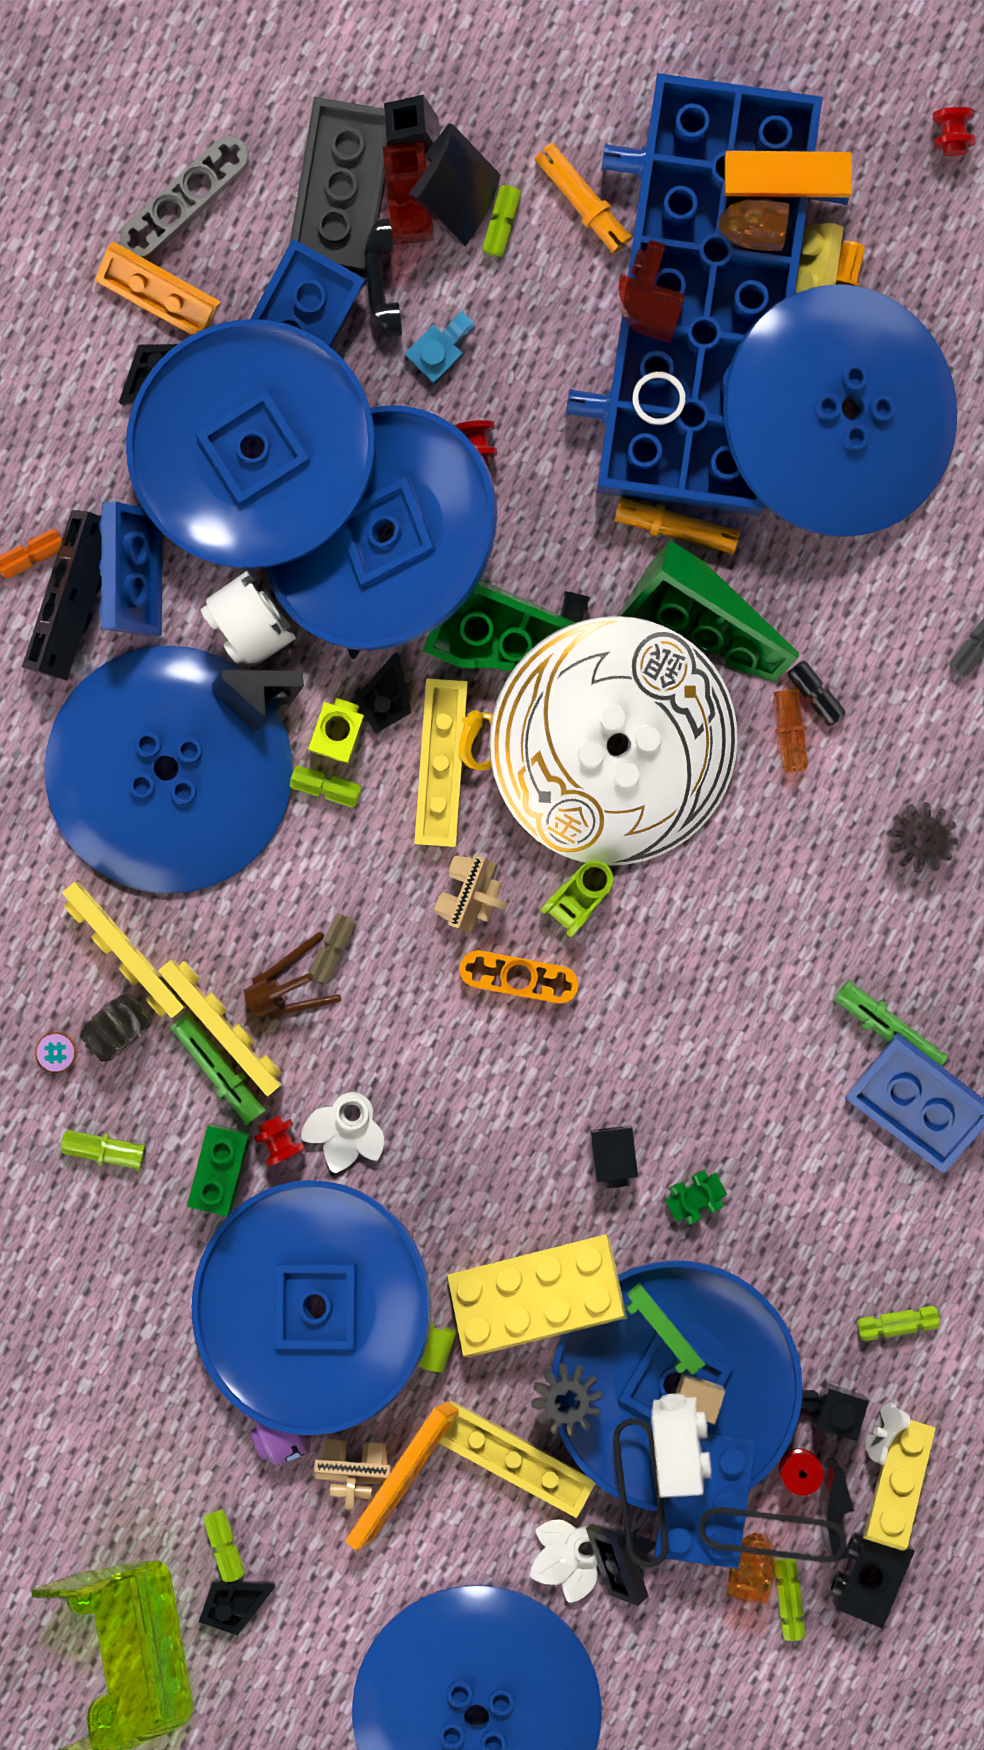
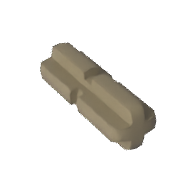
M342 914L335 915L324 939L326 944L324 948L320 947L309 973L313 974L314 980L324 984L330 982L341 958L339 953L341 950H345L356 926V922L353 919Z

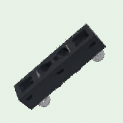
M71 510L22 668L68 681L69 674L82 677L90 672L92 668L91 658L86 653L77 649L82 634L87 631L91 622L90 608L94 595L102 587V576L99 570L102 558V534L100 532V519L102 516L89 511Z

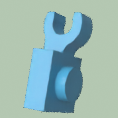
M461 311L450 322L443 333L433 324L405 353V356L435 385L463 357V353L456 345L475 327L474 322Z

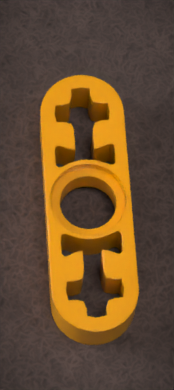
M476 950L466 954L459 967L463 981L475 988L553 1003L568 1002L578 991L577 976L571 969L564 966ZM476 957L484 958L485 966L496 968V960H504L506 963L500 973L501 986L491 984L495 976L482 975L480 981L472 980V973L466 971L467 963H474ZM514 965H524L531 973V981L523 989H515L507 982V972ZM536 968L546 969L543 975L544 978L556 979L558 972L565 973V980L572 983L570 991L564 990L562 996L557 997L554 996L553 988L541 985L542 994L533 993L532 990L536 986L538 979Z

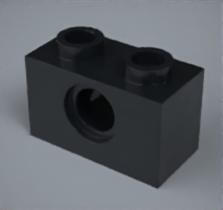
M863 1524L860 1534L853 1532L849 1539L847 1548L850 1559L844 1573L837 1571L829 1594L834 1596L832 1602L836 1610L883 1629L915 1550L910 1543H908L907 1549L902 1551L864 1539L866 1525ZM874 1565L879 1567L880 1573L874 1582L862 1583L859 1581V1573L865 1566Z

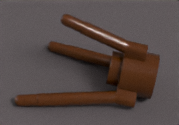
M318 932L309 940H306L265 973L252 978L254 985L245 988L243 991L249 1008L256 1019L268 1015L270 1020L283 1014L322 1007L341 1001L340 995H332L280 1005L286 1002L285 993L312 981L314 976L311 973H307L282 985L276 979L269 982V980L324 938L322 932Z

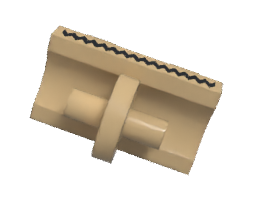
M474 855L473 859L454 856L448 870V876L464 883L458 897L442 892L437 899L434 912L448 920L449 926L472 934L477 920L481 919L488 922L494 907L505 911L508 903L497 899L503 883L493 880L498 864Z
M325 1439L320 1460L315 1459V1480L347 1482V1485L331 1483L330 1496L346 1497L345 1509L354 1510L355 1498L371 1499L372 1496L371 1486H358L356 1483L383 1485L391 1473V1467L387 1465L385 1444L375 1442L363 1443L362 1463L345 1462L347 1441Z

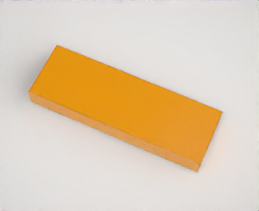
M725 152L724 196L850 198L852 194V152Z
M114 241L108 245L94 280L190 335L211 327L221 304L219 300Z

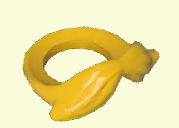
M472 710L466 717H462L464 727L459 741V754L467 767L477 771L488 770L492 768L491 759L483 763H477L472 757L471 748L480 727L483 725V718L488 720L491 725L493 713H481L478 710Z

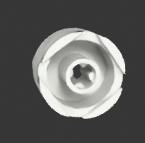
M247 570L207 598V605L200 610L213 629L219 627L228 639L223 645L235 663L239 664L242 662L246 667L250 665L255 668L295 640L296 637L295 634L286 631L291 626L266 588L258 592L252 584L258 579L252 572Z

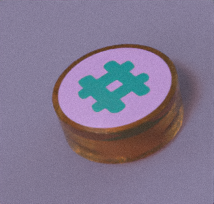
M64 1032L45 1034L39 1039L35 1047V1058L38 1065L49 1073H61L69 1070L75 1064L78 1057L76 1042L70 1035Z

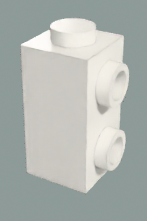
M670 1394L663 1396L660 1400H653L652 1422L660 1497L703 1494L704 1479L711 1478L709 1452L701 1453L700 1438H707L705 1412H697L696 1397L686 1398L682 1394Z

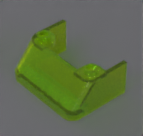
M140 1561L83 1571L31 1589L32 1598H65L69 1609L73 1613L78 1615L94 1613L108 1693L95 1698L88 1708L87 1727L89 1736L58 1750H129L176 1730L189 1721L193 1711V1699L172 1577L165 1563L161 1561Z

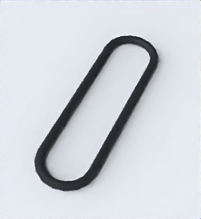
M630 1418L622 1421L616 1427L613 1434L626 1546L629 1557L635 1564L651 1568L664 1561L668 1553L669 1542L663 1497H660L652 1428L641 1419ZM629 1425L643 1427L647 1432L662 1537L661 1554L652 1561L639 1559L633 1549L619 1444L621 1431Z
M714 1507L703 1514L698 1525L702 1540L709 1547L720 1550L828 1563L839 1559L844 1554L847 1546V1539L843 1529L836 1523L828 1520ZM722 1513L825 1526L834 1529L838 1533L841 1544L839 1550L831 1556H817L723 1544L708 1538L705 1532V1524L710 1516Z

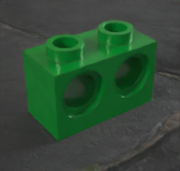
M215 1123L207 1125L187 1207L225 1217L232 1213L252 1135L251 1132Z

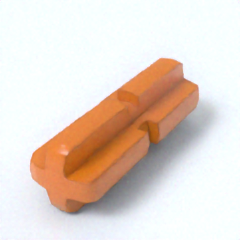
M51 529L27 541V546L23 547L21 544L0 555V574L5 579H9L32 567V562L37 560L40 563L57 554L62 543L60 533L56 529Z

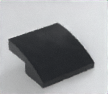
M448 123L424 155L431 164L409 192V195L455 242L466 247L482 223L492 203L501 174L453 124Z
M835 1457L826 1459L823 1468L824 1478L819 1490L820 1520H828L841 1527L839 1516L854 1512L855 1510L843 1469ZM821 1526L824 1544L831 1556L839 1550L841 1544L840 1537L834 1529ZM847 1546L844 1554L835 1561L850 1557Z

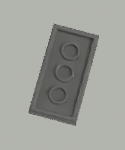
M314 97L290 243L292 239H295L351 272L366 274L364 248L370 230L379 216L390 145L386 140L384 108Z

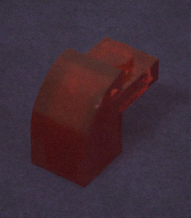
M424 142L382 146L393 245L434 241L432 217L409 195V192L427 169L426 158L424 157Z
M650 239L646 251L638 249L630 274L638 276L637 279L620 275L617 302L624 320L634 330L643 335L670 343L685 294L654 285L666 244Z

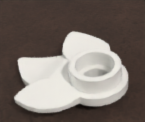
M348 1092L341 1095L333 1106L316 1109L304 1123L301 1133L302 1141L324 1143L325 1159L333 1173L349 1167L357 1159L359 1153L370 1160L377 1161L384 1147L383 1131L372 1120V1104L367 1097L357 1092ZM349 1105L357 1106L361 1112L359 1119L355 1121L347 1119L345 1116L346 1107Z
M551 1520L536 1528L537 1537L545 1548L534 1559L530 1576L533 1580L543 1584L557 1585L562 1583L567 1601L575 1602L584 1598L592 1591L597 1582L598 1563L594 1552L590 1555H583L578 1549L581 1543L590 1542L586 1531L588 1526L576 1528L565 1520Z

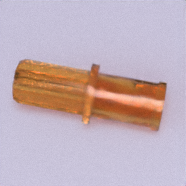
M800 689L773 692L778 729L774 731L775 734H779L783 769L788 773L801 772L808 767L804 731L808 730V728L802 722Z

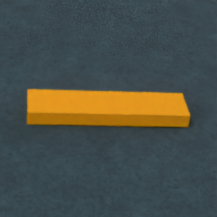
M449 1401L432 1410L346 1538L345 1542L353 1549L360 1550L373 1542L458 1416L459 1409Z

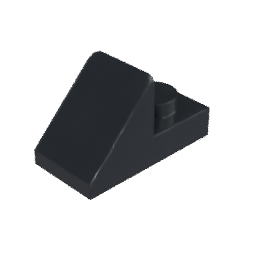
M221 670L212 683V692L253 730H258L266 718L265 700H267L269 705H285L294 701L304 688L303 671Z
M590 1524L586 1531L608 1595L639 1606L649 1595L643 1580L642 1569L629 1557L625 1530ZM631 1532L634 1552L642 1560L655 1548L656 1541Z

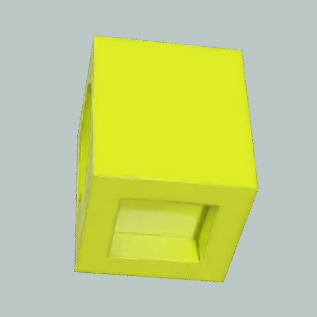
M336 698L334 705L324 702L308 750L349 765L365 721L364 715L357 713L359 706ZM334 719H344L350 725L348 736L341 741L331 740L327 735V727Z

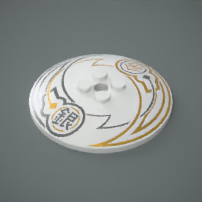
M611 616L583 620L564 627L539 642L521 659L507 678L497 699L491 721L489 744L491 765L498 790L512 815L530 835L549 849L565 857L585 863L593 860L601 861L606 865L613 866L633 864L660 856L689 839L704 825L720 804L728 788L736 761L738 736L735 710L728 689L715 666L703 652L680 634L662 625L633 617ZM622 733L628 738L626 751L618 756L609 754L606 747L608 739L613 734Z

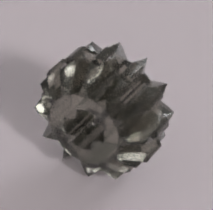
M928 802L922 804L920 817L913 804L907 805L905 812L909 821L899 814L894 815L892 818L893 822L902 829L901 831L895 829L887 831V837L899 838L900 844L889 847L888 851L890 854L898 853L902 850L905 852L898 862V865L901 867L908 865L912 858H914L913 869L915 873L923 871L925 859L931 871H936L939 869L936 855L945 861H950L953 857L943 847L944 845L955 846L958 844L957 838L946 837L945 831L956 828V823L954 821L944 825L940 823L946 815V810L943 808L937 810L930 817L931 804ZM916 828L918 831L925 828L930 831L927 836L929 841H931L929 847L927 844L921 845L920 848L915 845L918 839L914 834Z
M122 994L92 1016L90 1021L81 1029L79 1037L85 1043L84 1046L101 1062L112 1061L116 1056H120L126 1049L130 1048L132 1044L148 1031L152 1018L140 1001H137L131 994Z

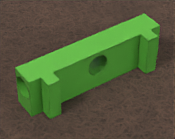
M640 1282L627 1292V1296L631 1301L626 1304V1308L631 1314H634L637 1310L643 1314L678 1357V1360L673 1364L680 1374L687 1369L693 1375L705 1365L702 1358Z

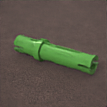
M847 980L833 998V1001L839 1003L861 1020L860 1026L865 1030H874L888 1042L896 1035L894 1031H897L939 1065L943 1066L948 1056L945 1053H942L914 1029L886 1009L888 1005L882 1000L875 1001L855 986L851 980ZM860 1004L863 1005L864 1007H866L869 1011H871V1012H872L875 1016H877L879 1019H881L882 1021H884V1022L886 1023V1025L883 1024L881 1021H879L877 1018H875L872 1014H870V1013H869L868 1011H866L864 1008H862V1007L860 1006Z
M191 1012L181 1017L169 1028L218 1088L216 1094L219 1098H226L244 1121L245 1126L249 1125L267 1110L244 1083L246 1077L243 1073L237 1074L218 1050L217 1046L193 1018Z

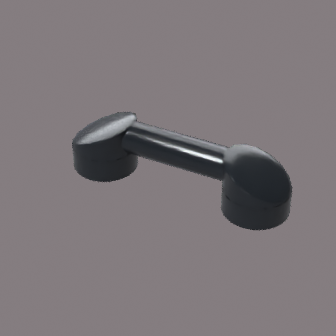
M390 218L377 219L370 230L364 248L370 309L377 323L387 336H402L399 302L386 303L381 253L393 252Z

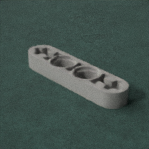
M232 136L222 137L217 140L124 226L120 234L121 246L146 260L157 253L245 171L249 163L248 150L245 144L237 137ZM227 148L229 151H234L237 148L240 150L237 153L238 164L225 163L219 169L220 174L225 177L219 181L214 171L206 164L212 161L214 167H217L223 160L221 153L223 149ZM202 174L210 178L212 182L211 189L204 195H194L189 191V181L195 175ZM173 202L180 206L181 216L174 223H164L158 217L159 209L163 204ZM151 216L157 228L164 233L158 237L155 230H153L146 237L147 248L142 249L140 246H136L133 249L130 248L133 243L130 235L135 231L139 235L144 234L150 228L149 223L145 220Z

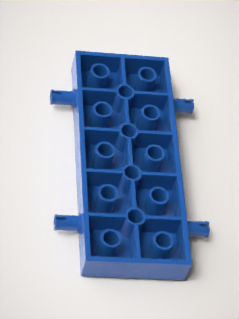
M657 73L646 146L642 145V149H635L605 143L601 170L638 174L637 179H641L611 391H607L606 395L569 389L566 415L602 419V424H606L596 493L760 516L764 510V504L757 498L740 474L728 444L723 410L727 374L740 342L756 320L775 304L795 294L807 204L811 200H818L847 206L849 198L724 196L725 152H815L823 97ZM653 372L671 374L679 380L685 392V404L682 412L675 420L664 425L647 423L638 416L633 406L635 386L641 378ZM651 379L639 391L638 402L640 408L646 415L652 418L663 419L669 417L679 406V392L675 385L666 379Z

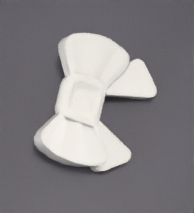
M891 1402L884 1405L880 1410L884 1427L876 1426L873 1430L875 1435H868L866 1438L865 1450L868 1452L870 1459L883 1466L886 1464L888 1448L896 1434L910 1425L909 1414L896 1408V1405Z

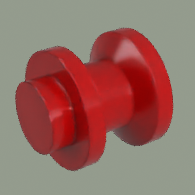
M948 107L933 112V121L941 124L942 135L934 139V148L943 150L944 156L967 154L968 148L976 144L975 136L967 133L966 122L974 118V109L969 107Z
M476 420L455 424L454 426L475 445L486 465H490V458L498 455L497 448L488 445L487 433L495 429L494 421Z
M278 1115L258 1125L260 1134L254 1136V1140L256 1143H266L271 1153L265 1161L267 1167L305 1149L303 1143H293L288 1133L293 1126L291 1119L283 1122L281 1116Z
M803 1448L792 1449L780 1460L779 1475L790 1492L799 1496H806L819 1489L823 1482L824 1472L822 1465L811 1451Z

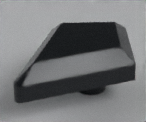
M145 344L137 346L119 399V403L122 406L134 403L139 389L150 371L177 344Z
M397 652L388 659L355 697L376 734L411 714L400 656Z
M213 1581L198 1622L238 1636L273 1591L276 1585L275 1582L233 1581L225 1583L224 1581Z

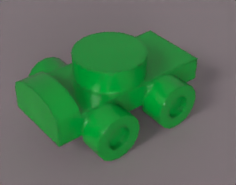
M703 1169L691 1176L694 1184L686 1187L684 1182L680 1181L668 1188L671 1196L665 1198V1201L676 1222L684 1218L687 1225H691L702 1219L699 1212L700 1209L706 1207L711 1214L724 1207L721 1198L728 1194L716 1172L708 1176L706 1170Z

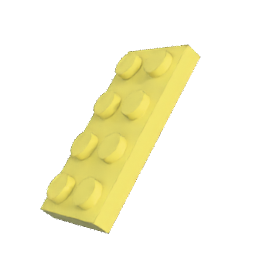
M606 1234L447 1275L463 1356L467 1358L627 1318L610 1237Z

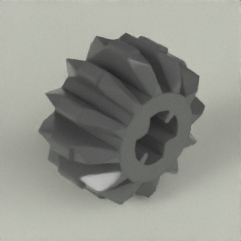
M560 1363V1376L557 1378L550 1369L547 1368L543 1371L549 1386L541 1382L534 1383L533 1389L544 1396L532 1399V1408H546L538 1415L537 1420L540 1424H543L553 1417L554 1420L551 1424V1433L557 1434L562 1423L567 1424L568 1435L574 1436L576 1431L574 1423L577 1421L585 1430L591 1428V1423L585 1416L586 1413L599 1417L601 1414V1409L589 1402L603 1399V1393L601 1390H589L597 1382L595 1375H590L583 1381L580 1380L584 1371L582 1365L578 1364L571 1376L568 1375L566 1363ZM568 1390L574 1391V1399L579 1400L577 1404L569 1403L566 1409L561 1408L560 1399H556V1396L558 1394L565 1395Z

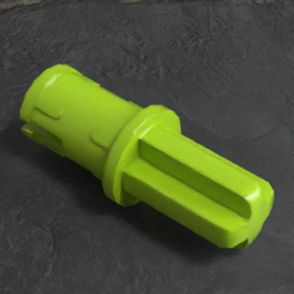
M66 1130L61 1141V1152L63 1154L98 1161V1166L109 1163L133 1168L138 1171L141 1169L146 1147L145 1144L140 1145L111 1139L108 1133L101 1137L73 1130Z

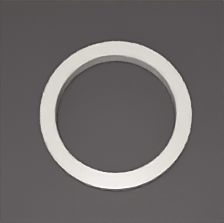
M653 372L645 375L639 380L633 392V406L636 413L641 419L653 425H664L672 422L680 415L685 404V392L682 384L677 378L665 372ZM655 378L666 379L673 383L680 397L679 406L676 411L663 419H656L646 415L638 402V394L641 387L647 381Z

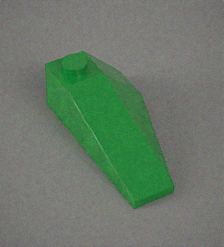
M671 540L647 566L618 614L620 617H633L662 625L686 638L701 652H711L725 657L727 667L775 682L799 657V652L704 561Z
M480 580L463 605L444 623L429 632L422 652L461 668L475 669L477 667L513 671L521 659L539 642L554 632L576 622L493 584Z

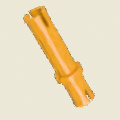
M554 142L544 147V151L550 156L553 163L541 152L536 155L534 161L541 166L575 209L582 215L581 222L586 228L592 227L610 249L612 255L621 251L623 247L613 234L625 245L629 244L633 236L625 230L610 212L611 205L606 200L601 201Z
M620 496L613 521L648 530V535L657 537L658 534L729 553L732 556L737 546V538L740 535V529H732L665 510V505L657 503L655 507L626 499L623 496Z

